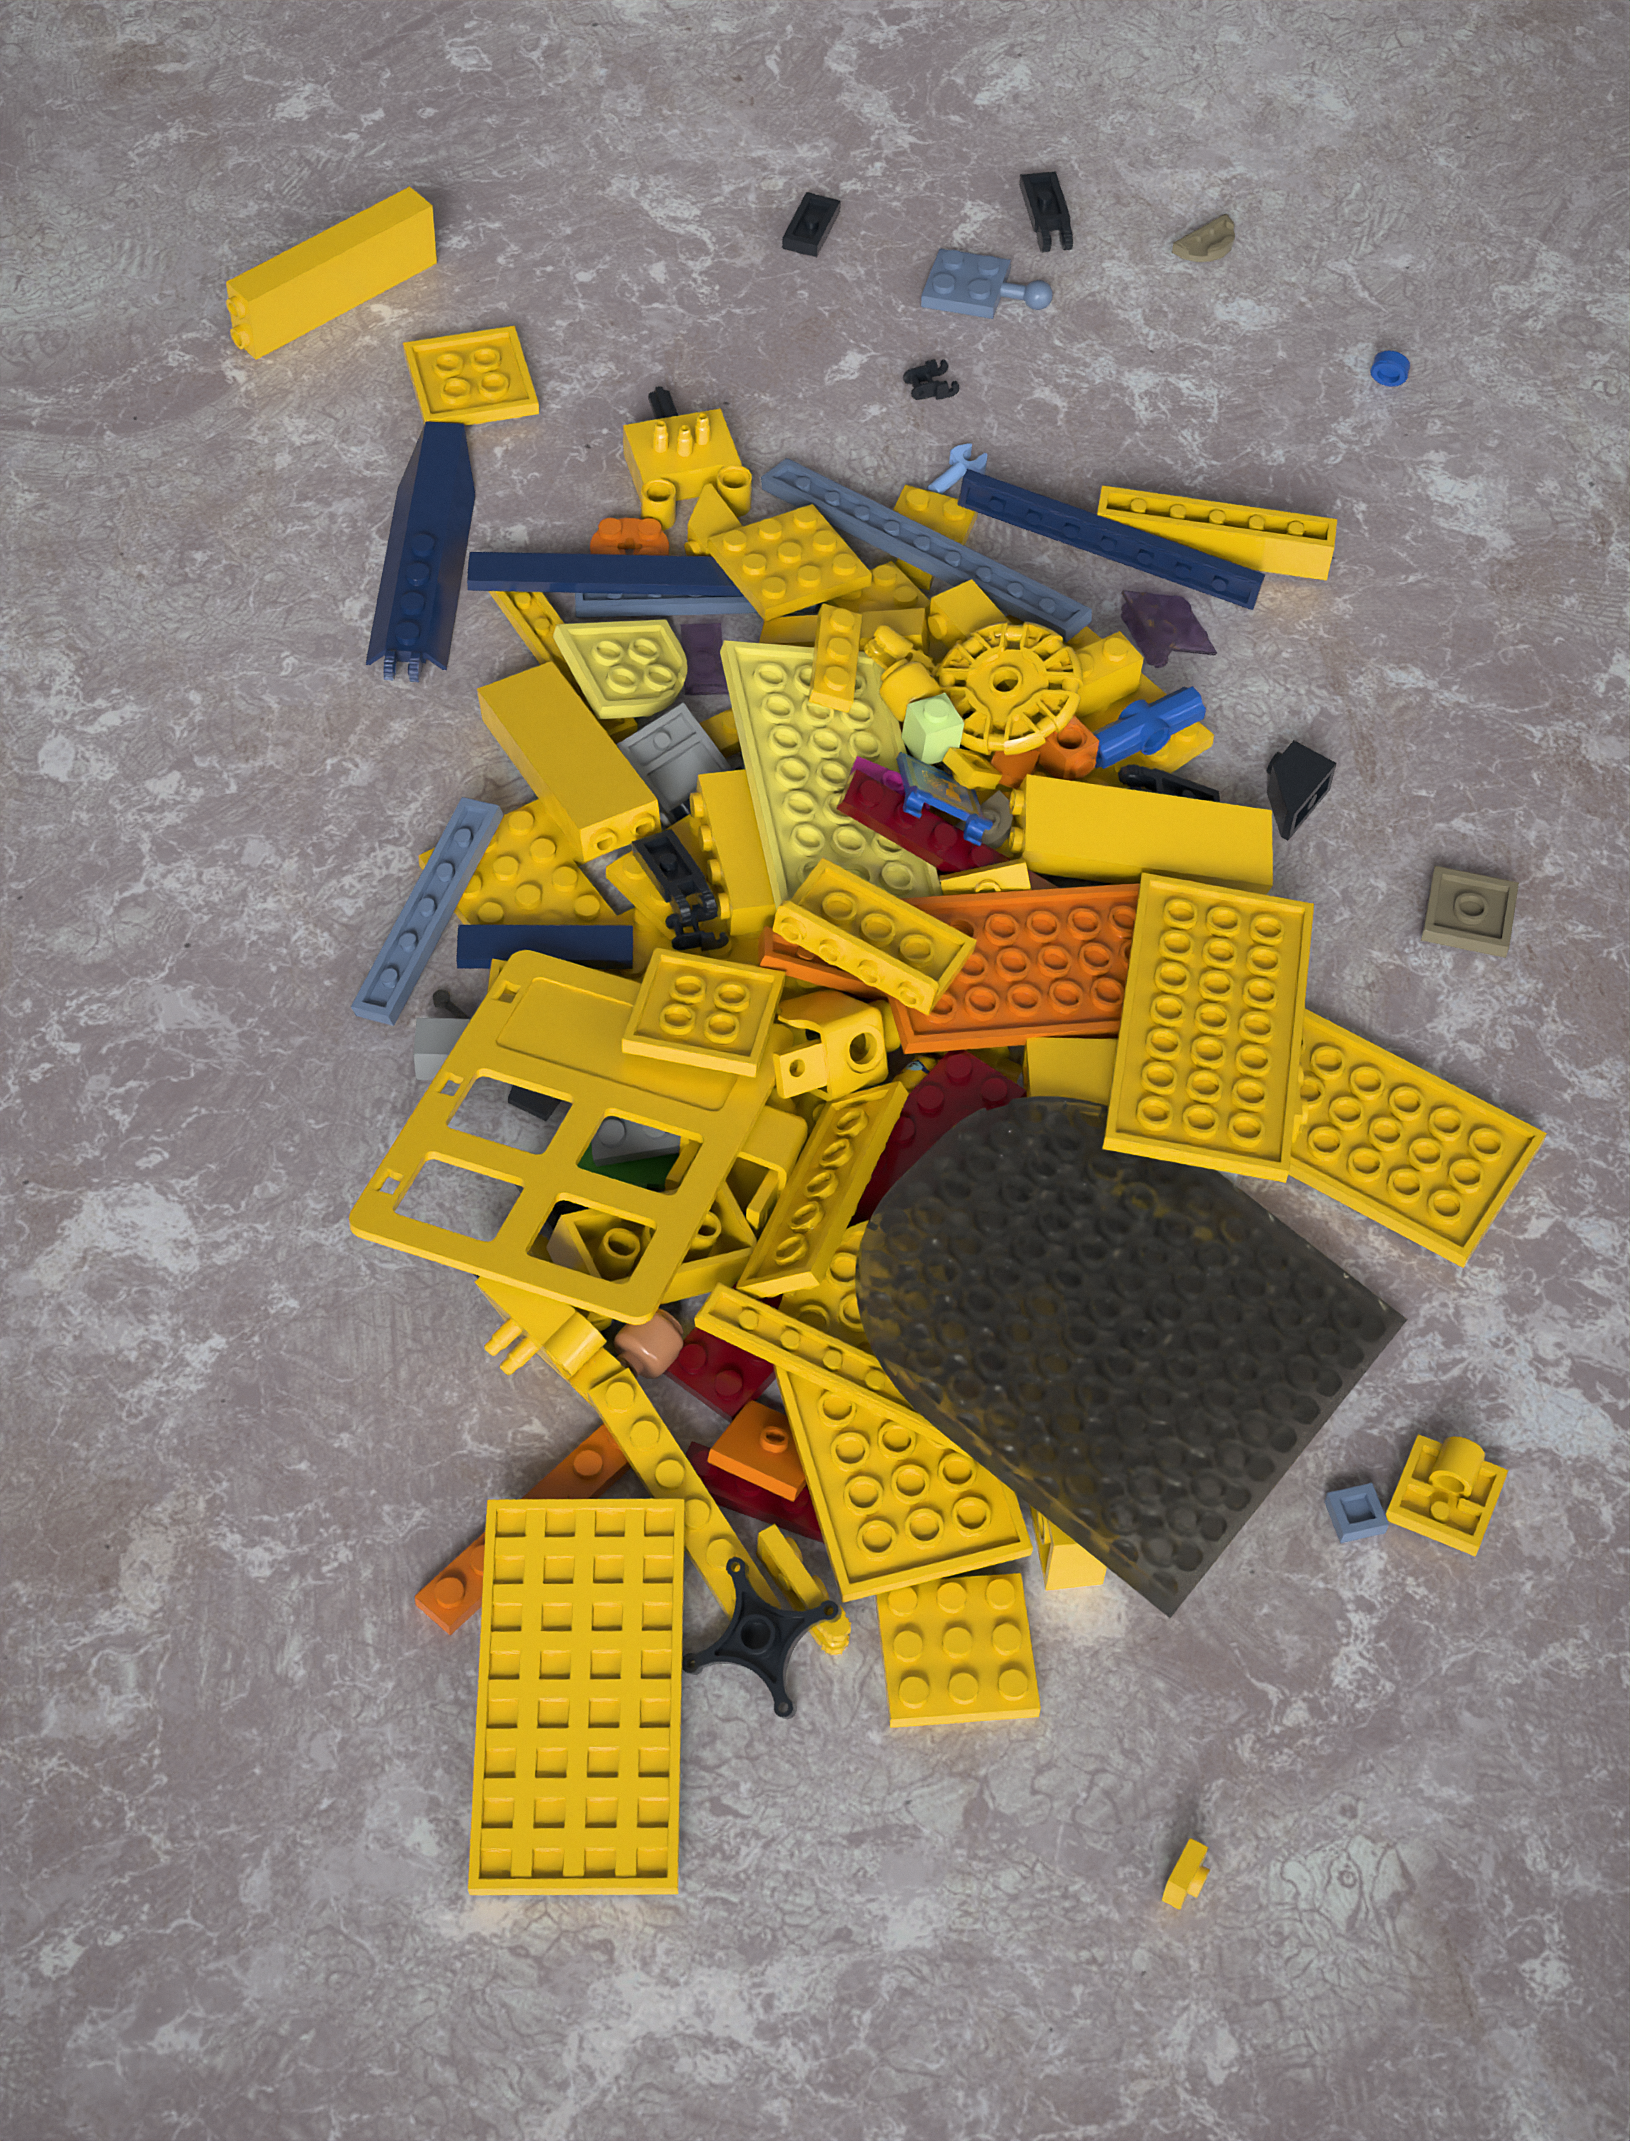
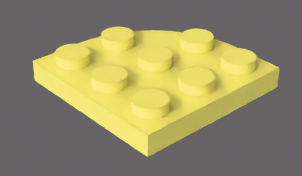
M666 619L556 625L553 638L597 719L649 717L669 707L681 693L687 676V659Z

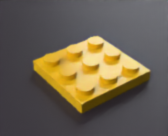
M515 326L403 343L404 357L423 424L429 421L459 423L466 426L539 414L538 399Z
M813 504L708 538L707 551L765 622L871 586L872 573Z
M654 948L622 1038V1052L756 1078L785 985L786 972Z
M1021 1573L941 1578L874 1595L890 1728L1039 1717L1041 1707Z

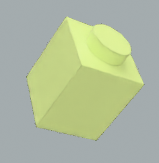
M946 693L907 704L901 738L915 759L928 765L935 764L943 760L950 747H960L964 722Z

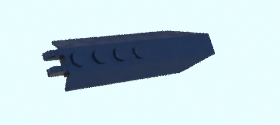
M426 421L397 489L366 657V665H371L385 656L384 680L394 681L398 662H410L408 664L410 682L420 681L423 663L426 664L427 659L442 670H447L475 503V489L464 424Z

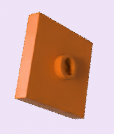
M753 1400L744 1406L710 1449L707 1460L710 1464L794 1502L807 1484L787 1416Z

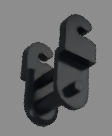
M936 360L925 361V366L911 368L904 373V382L913 386L911 391L913 399L922 400L935 397L936 400L952 397L958 393L960 387L957 381H953L951 383L952 387L949 389L947 381L940 382L938 380L933 381L932 377L941 376L948 370L946 360L940 361L941 366L939 368Z
M698 904L692 905L691 920L680 923L674 914L669 915L665 920L666 927L674 929L676 935L671 942L672 947L675 950L700 947L703 952L726 946L729 942L726 932H721L719 934L720 938L716 940L713 932L705 933L700 931L698 922L718 917V906L716 907V912L707 915ZM693 927L694 932L684 933L683 928Z

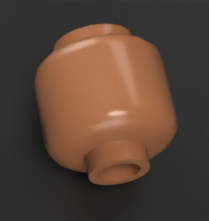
M657 1309L654 1317L649 1322L640 1325L627 1323L615 1335L614 1348L618 1354L616 1359L625 1369L629 1368L635 1378L640 1375L647 1379H656L673 1363L683 1348V1339L681 1337L683 1329L671 1314L662 1309Z

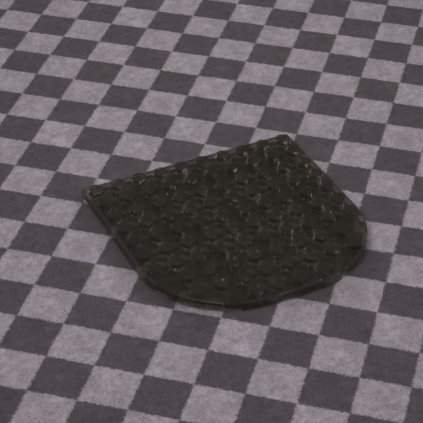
M1033 1096L1011 1099L1008 1105L988 1111L985 1108L980 1109L962 1119L947 1131L890 1188L871 1216L859 1244L855 1267L856 1299L863 1329L882 1369L896 1389L919 1414L1167 1617L1171 1618L1408 1319L1217 1170L1102 1149L1108 1106L1076 1098Z

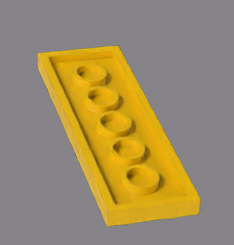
M900 1081L858 1091L826 1102L735 1288L737 1291L754 1299H760L764 1297L772 1298L782 1293L800 1289H811L821 1284L909 1095Z

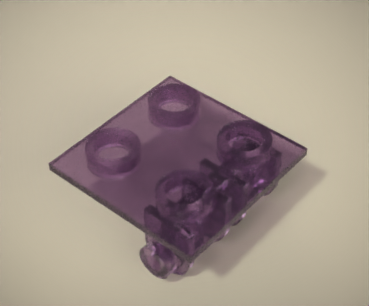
M1126 590L1121 592L1126 601L1121 607V619L1127 625L1137 646L1142 649L1141 651L1149 665L1155 668L1164 667L1168 663V656L1172 651L1213 656L1217 654L1208 638V633L1201 627L1191 610L1190 603L1184 597Z

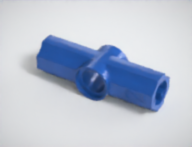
M1184 686L1150 704L1145 700H1137L1128 705L1119 715L1118 720L1092 732L1099 740L1095 768L1101 767L1105 769L1139 751L1144 755H1151L1161 750L1170 740L1171 735L1204 719L1206 708L1203 705L1200 693L1193 686L1190 688Z

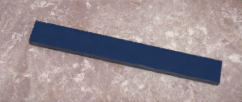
M967 469L962 480L958 506L1244 608L1253 610L1265 578L1263 573Z
M469 552L468 591L744 596L716 560L709 556Z

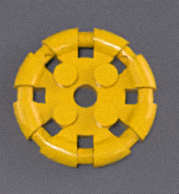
M1010 621L990 624L971 632V638L961 645L956 643L943 658L935 678L941 687V694L946 693L961 718L970 708L973 711V714L964 720L962 718L964 728L960 745L972 751L990 755L992 751H1004L1005 756L1030 751L1045 744V738L1054 731L1060 733L1068 725L1078 709L1081 697L1077 694L1078 688L1083 686V673L1080 661L1073 648L1065 646L1062 643L1063 638L1045 626L1027 621L1024 622V625H1011ZM1011 642H1020V650L1007 649V647L1010 646ZM981 651L982 654L974 660L973 656ZM1042 655H1044V656H1049V655H1051V657H1049V658H1048L1047 660H1045L1044 662H1043L1042 659L1040 658ZM1005 679L1018 681L1017 685L1010 691L1001 692L996 689L997 685ZM960 681H966V687H956L955 685L959 684ZM1050 684H1061V690H1050ZM1040 711L1044 718L1034 725L1030 718ZM995 726L997 729L1005 731V734H992L993 727Z

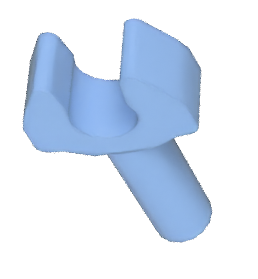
M972 444L954 447L950 451L949 464L952 466L929 484L927 490L943 494L965 475L967 469L985 475L987 453H983L974 461H968L971 457Z

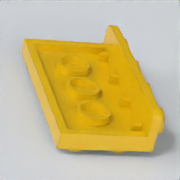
M823 857L790 901L784 900L779 905L772 929L773 932L781 935L788 942L805 948L821 957L825 962L838 966L860 978L865 984L884 991L900 1000L904 1005L915 1008L926 1015L931 1013L974 952L977 940Z

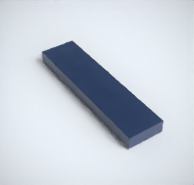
M458 925L457 969H490L492 959L508 961L511 955L522 950L535 951L592 969H633V925Z

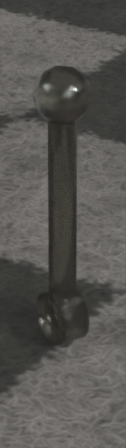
M441 989L433 993L435 1007L446 1008L458 1019L471 1020L466 1013L451 1002L448 991Z

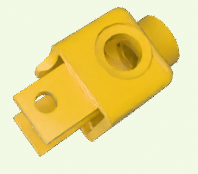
M824 989L780 1001L773 1023L789 1028L795 1036L793 1047L773 1053L778 1096L786 1099L809 1092L826 1101H832L885 1081L888 1077L887 1053L898 1049L901 1043L890 1004L885 1000L864 1003L833 989ZM806 1028L820 1033L821 1037L809 1041L805 1034Z
M773 1088L725 1179L742 1213L746 1212V1220L757 1241L806 1145L808 1132L807 1122L797 1115V1109L792 1099H784L778 1096L776 1088ZM681 1137L679 1157L666 1177L665 1191L680 1187L702 1146L700 1142Z

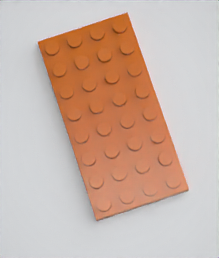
M1140 883L899 898L977 940L974 952L929 1015L915 1008H910L901 1003L900 1000L887 994L904 1054L1025 1045L1026 1038L1033 1037L1118 1038Z

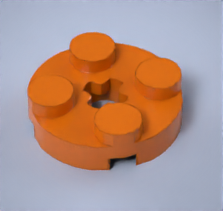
M605 518L599 523L597 532L591 538L590 554L627 555L625 549H634L632 555L669 556V541L662 532L661 524L655 519Z

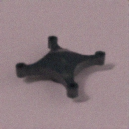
M733 1557L726 1564V1571L733 1579L736 1593L735 1610L732 1620L724 1634L712 1646L695 1654L687 1653L684 1655L682 1669L690 1675H698L704 1668L716 1664H733L745 1667L757 1674L769 1688L774 1700V1712L776 1715L786 1720L791 1719L797 1712V1706L795 1702L790 1700L786 1686V1672L792 1652L800 1639L814 1626L826 1621L830 1623L838 1621L842 1614L841 1608L831 1600H826L820 1606L806 1611H786L776 1608L765 1602L754 1590L748 1577V1564L741 1558ZM740 1565V1570L735 1572V1567ZM833 1608V1613L827 1615L828 1609ZM695 1661L694 1667L690 1668V1663ZM787 1704L788 1710L783 1712L782 1708Z

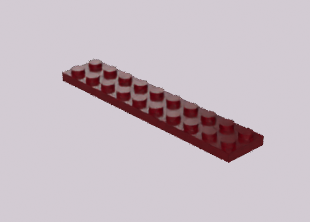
M966 1050L948 1051L908 1095L900 1112V1117L891 1131L886 1147L878 1159L871 1174V1179L865 1187L858 1202L856 1212L851 1217L847 1228L875 1218L921 1207L925 1213L1027 1100V1090ZM739 1280L731 1288L735 1289ZM783 1293L772 1298L764 1297L756 1300L778 1310ZM697 1327L684 1338L683 1348L680 1350L678 1357L663 1373L729 1423H732L747 1403L752 1400L756 1401L776 1379L773 1363Z

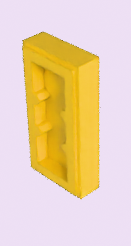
M1024 858L939 876L943 896L1031 890Z

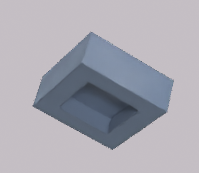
M1373 1483L1327 1493L1324 1503L1340 1544L1386 1533L1389 1523Z

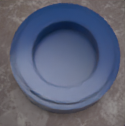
M1382 351L1373 359L1370 371L1371 376L1376 382L1384 386L1395 387L1402 385L1408 378L1410 362L1399 352Z

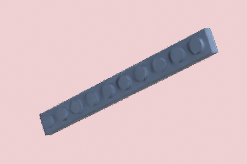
M788 458L761 477L762 490L798 508L813 504L829 524L954 587L972 579L998 609L1024 622L1027 621L1045 626L1059 634L1066 643L1092 622L1091 608Z

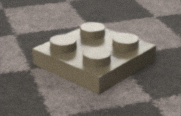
M1435 866L1431 878L1421 941L1506 958L1510 946L1519 882Z

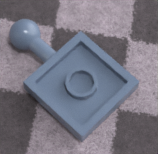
M940 248L921 295V307L993 319L1001 297L1024 300L1029 308L1043 310L1051 303L1053 292L1050 285L1042 280H1034L1027 286L1008 283L1007 280L1011 272V260Z

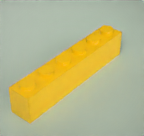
M1103 485L1097 512L1099 516L1252 570L1326 581L1333 556L1337 519Z

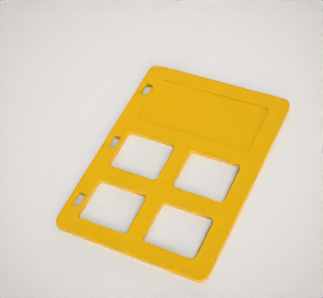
M518 951L511 955L350 1211V1230L360 1238L632 1325L647 1323L654 1317L776 1084L773 1053L793 1047L795 1036L789 1028L776 1023L772 1024L756 1078L622 1052V1038L642 983L535 951ZM505 989L517 993L511 1004L499 1000ZM483 1076L490 1077L572 1103L571 1108L544 1153L532 1154L448 1127L477 1078ZM448 1080L460 1084L454 1096L441 1093ZM607 1116L620 1117L698 1141L702 1144L675 1194L664 1195L577 1167L604 1118ZM432 1159L439 1160L524 1188L493 1240L481 1241L395 1213L426 1161ZM388 1177L400 1182L393 1194L380 1191ZM566 1200L640 1223L656 1230L627 1283L616 1284L531 1257L527 1254L557 1202Z

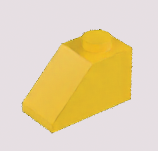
M711 483L703 486L689 519L687 542L684 543L686 556L712 557L707 551L708 538L743 527Z

